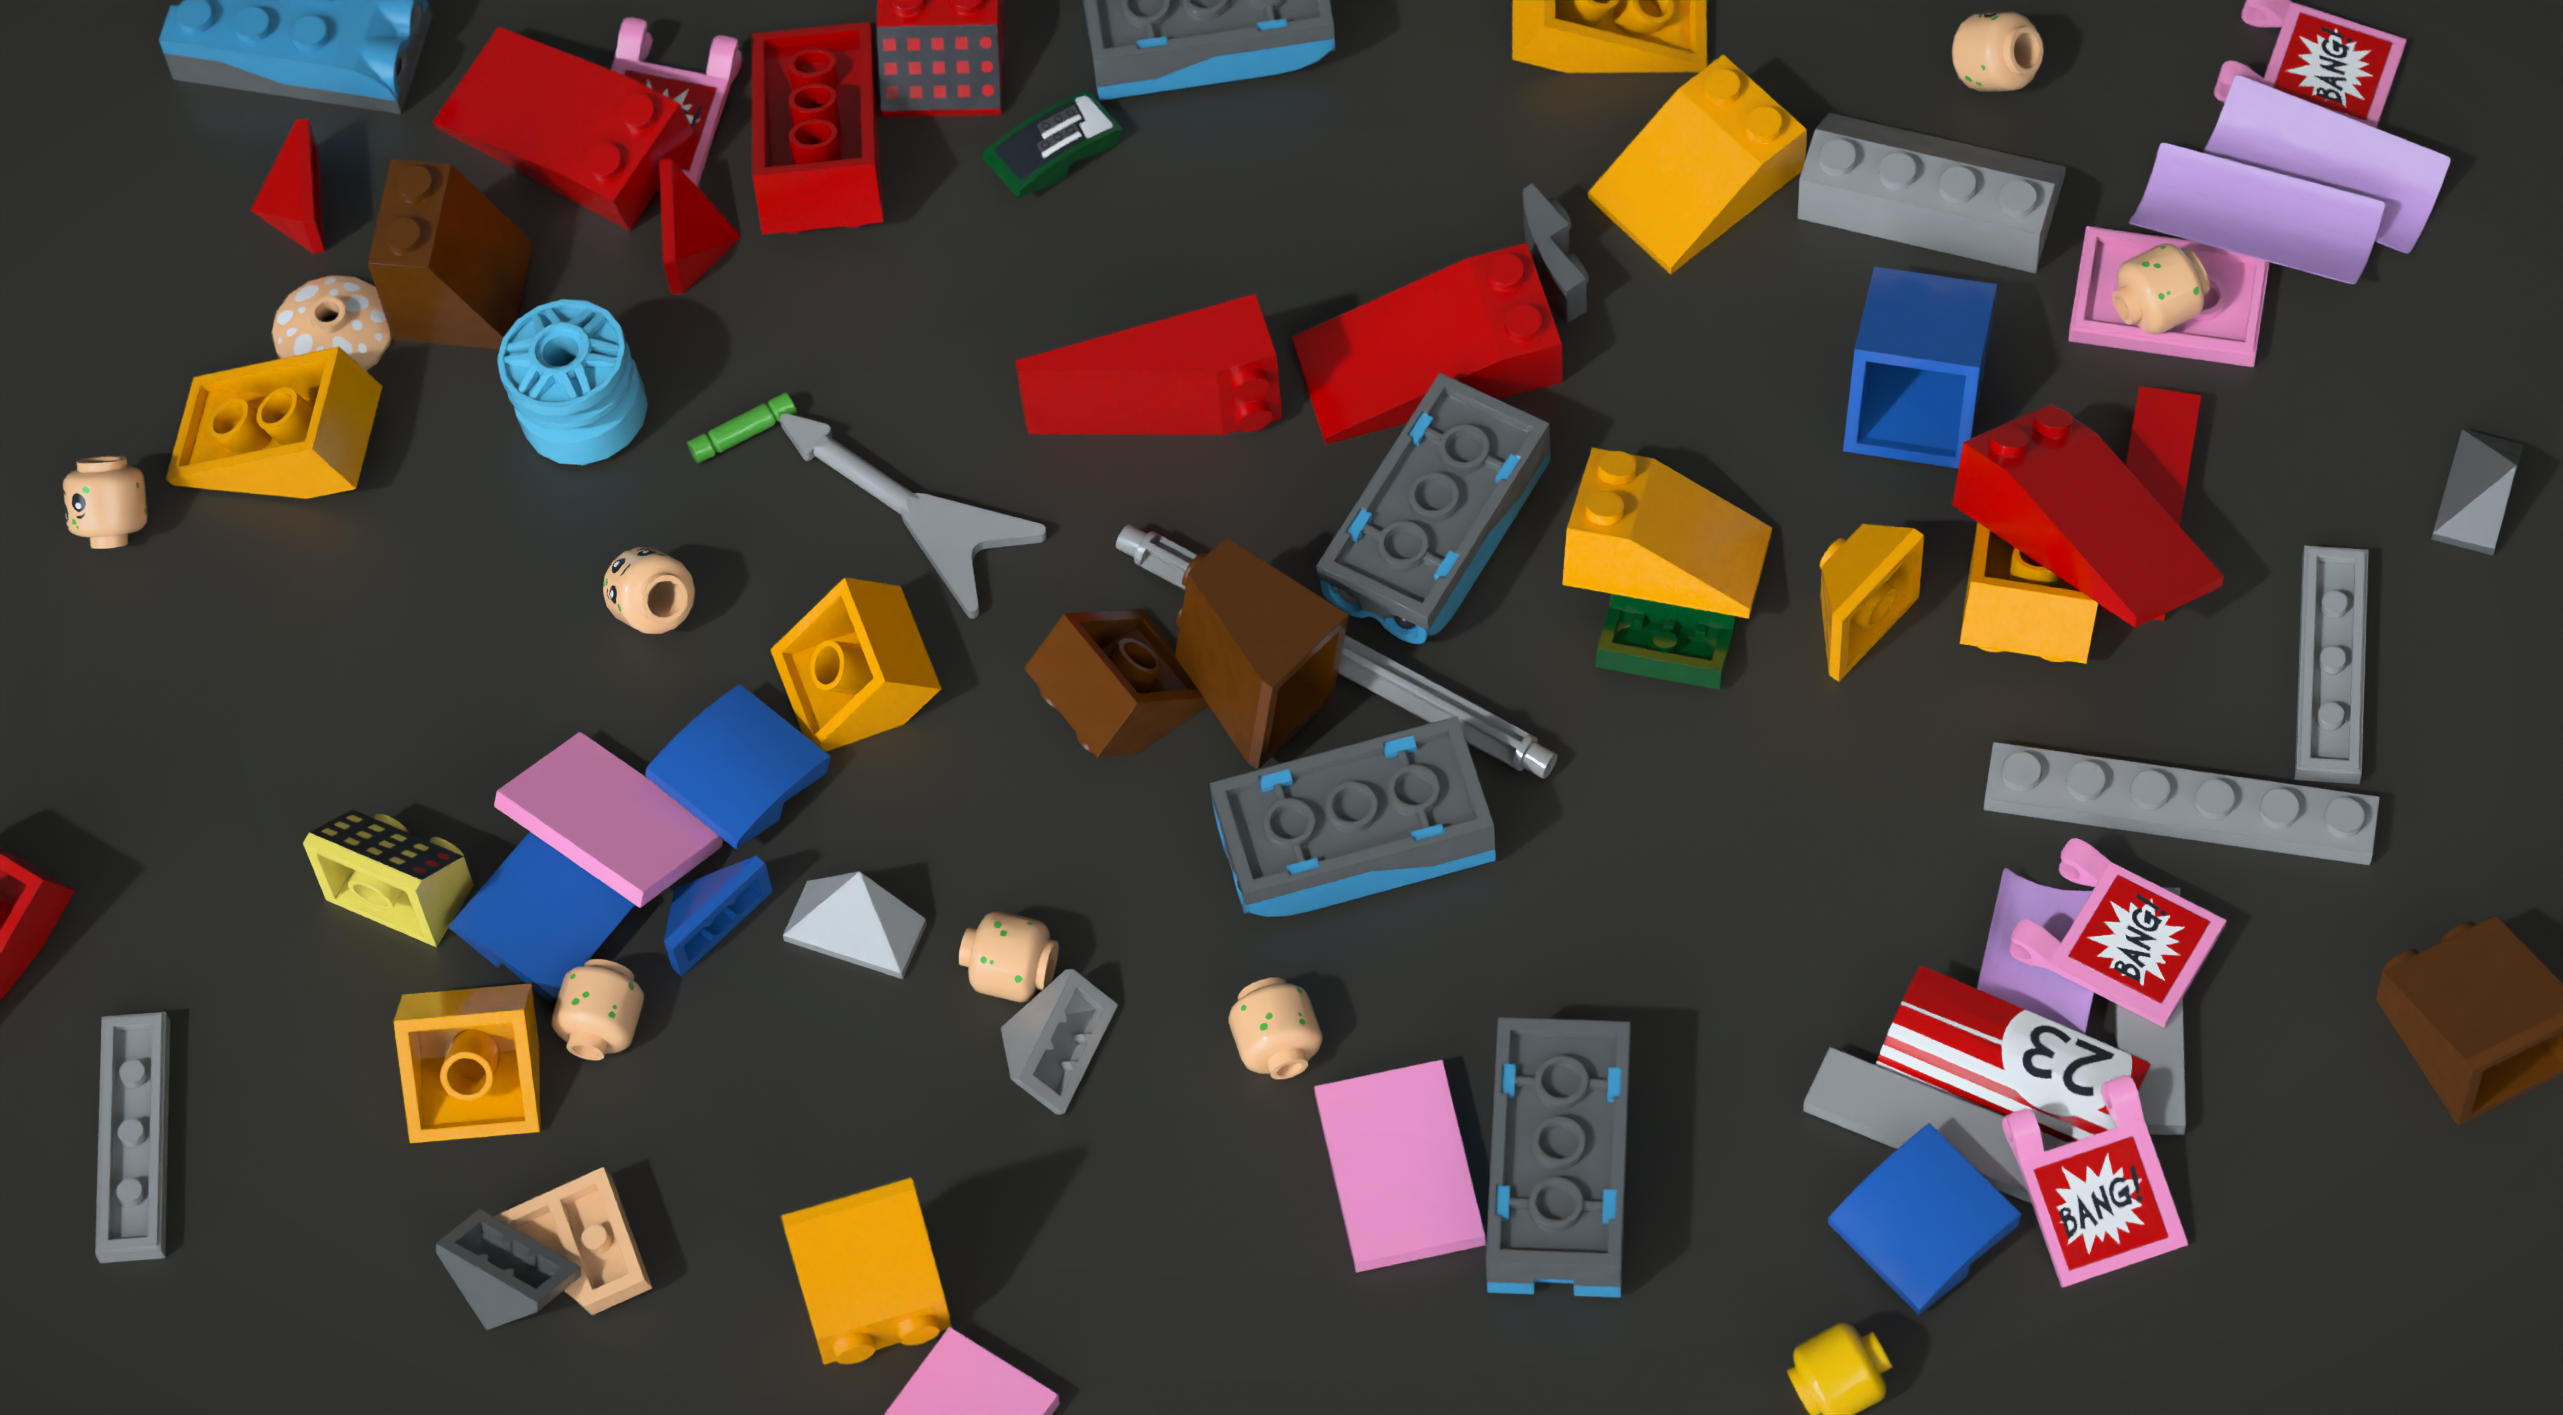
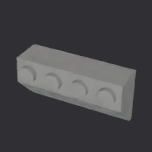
M1829 113L1814 131L1799 179L1798 219L2036 274L2065 177L2066 167Z

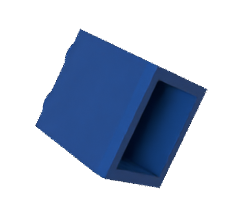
M1874 267L1854 350L1844 452L1959 469L1963 442L1973 438L1991 336L1997 284Z

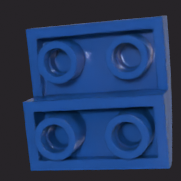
M739 684L707 707L680 731L647 766L645 776L733 848L738 849L780 820L785 801L827 774L831 756Z
M529 832L452 921L449 928L498 968L503 964L526 984L531 983L532 989L552 1004L559 995L566 973L576 967L584 966L585 962L592 957L635 904L532 832Z
M1928 1123L1880 1164L1829 1216L1828 1224L1920 1315L1967 1277L1971 1263L2019 1225L2021 1213Z

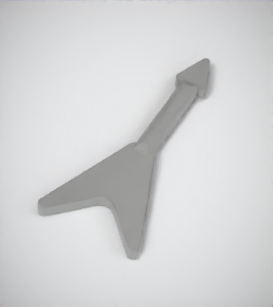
M783 413L780 416L783 430L804 460L810 461L817 457L902 515L905 526L965 614L971 619L979 615L973 571V558L975 554L987 548L1042 543L1047 538L1046 527L1043 524L924 493H912L831 438V428L828 424Z

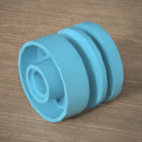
M567 299L539 305L517 319L503 337L497 358L501 381L508 393L510 402L515 407L516 416L526 439L540 455L561 464L585 465L608 459L629 445L643 426L648 402L644 384L637 366L632 360L630 348L625 341L622 328L608 310L589 301Z

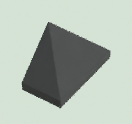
M2462 429L2431 540L2494 555L2524 444Z
M481 1209L477 1210L436 1243V1254L486 1330L538 1312L581 1277V1267Z

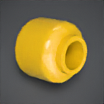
M1842 1322L1799 1344L1793 1353L1795 1366L1788 1369L1787 1373L1810 1415H1855L1880 1402L1885 1397L1886 1384L1881 1373L1891 1369L1892 1365L1874 1332L1861 1337L1854 1326Z

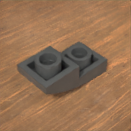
M1532 183L1523 189L1525 241L1545 294L1568 324L1587 312V284L1589 283V277L1581 261L1570 252L1569 230L1572 228V223L1566 210L1556 199L1551 198L1547 200Z

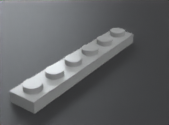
M1993 742L1984 810L2370 865L2373 854L2379 797Z

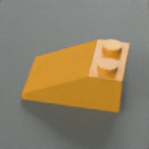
M1513 0L1512 60L1565 73L1701 72L1707 67L1706 0Z
M1723 54L1672 95L1589 190L1588 199L1669 274H1672L1802 172L1806 160L1807 129Z
M339 346L193 377L166 480L173 486L304 499L354 490L357 488L382 386Z
M1592 448L1567 526L1562 585L1749 618L1770 544L1772 527L1654 458L1631 455L1622 451Z
M1977 522L1960 644L1977 646L1988 652L2008 651L2040 656L2051 662L2071 661L2086 664L2098 603Z
M912 1178L781 1216L824 1365L836 1361L840 1364L858 1363L871 1357L877 1349L897 1343L904 1345L922 1344L935 1338L939 1331L949 1327L952 1328Z

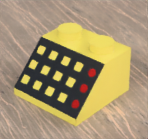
M352 809L309 832L303 842L327 901L434 947L439 945L449 925L474 886L464 854L455 845L437 837H432L430 841L412 835L400 822L384 814H376L372 818Z

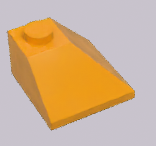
M1862 524L1847 540L1843 538L1837 539L1823 555L1819 566L1822 569L1820 598L1829 675L1836 681L1840 682L1919 598L1924 535L1916 529Z

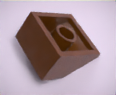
M1144 609L1063 614L1024 668L1040 687L1039 690L1042 698L1049 705L1058 709L1076 731L1079 743L1086 750L1095 754L1097 758L1138 754L1209 707L1176 658V648Z

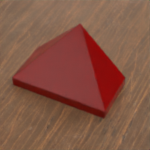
M299 119L295 121L250 211L310 252L321 253L325 252L319 149L309 119Z
M661 159L659 162L663 264L671 295L683 294L741 238V235L672 159Z

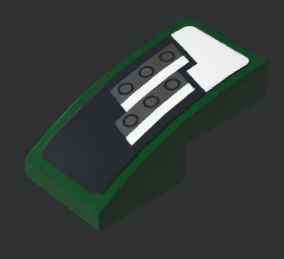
M1085 90L1049 106L1014 127L985 149L983 160L1015 196L1020 198L1065 181L1070 163L1116 147L1123 129L1088 90Z

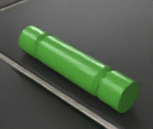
M784 392L769 400L768 404L763 403L710 430L708 435L702 434L688 441L687 445L695 461L699 464L715 456L716 452L721 453L774 426L776 421L781 422L780 416L783 413L796 415L797 411L789 395Z

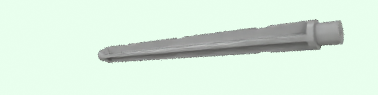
M1127 524L1122 529L1116 541V548L1134 557L1135 564L1185 590L1186 587L1182 584L1183 575L1190 562L1197 556L1196 554L1153 531L1146 533L1131 524ZM1345 635L1338 670L1339 674L1429 723L1458 716L1468 744L1518 771H1522L1525 768L1543 779L1551 773L1558 754L1539 745L1538 738Z

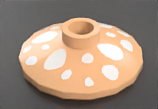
M335 275L309 281L289 294L276 312L272 330L276 352L280 359L339 346L365 371L378 363L390 346L392 338L376 287L356 277ZM338 315L337 318L333 321H321L322 319L328 316Z

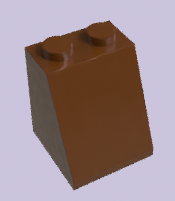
M391 159L368 266L392 339L394 341L500 349L503 337L520 316L534 249L532 240L452 164Z
M1226 537L1207 555L1205 553L1198 554L1190 562L1183 575L1182 584L1186 588L1183 606L1176 618V626L1179 628L1175 656L1247 763L1259 770L1334 697L1349 615Z
M2497 916L2477 925L2472 921L2459 924L2448 931L2441 938L2439 944L2420 953L2416 949L2404 951L2385 965L2381 974L2376 1001L2458 1126L2563 1075V984Z

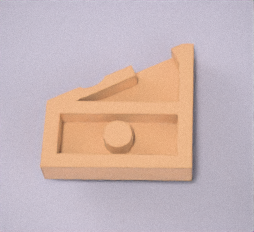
M604 1167L493 1216L581 1267V1277L564 1291L591 1315L652 1289L613 1178Z

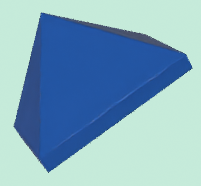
M757 855L674 888L664 943L672 969L679 976L682 977L773 892L766 863Z

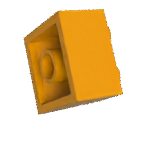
M844 577L770 649L802 734L825 752L904 725L941 690L903 590L898 585Z
M531 983L402 995L393 1022L410 1143L540 1132L539 1040Z

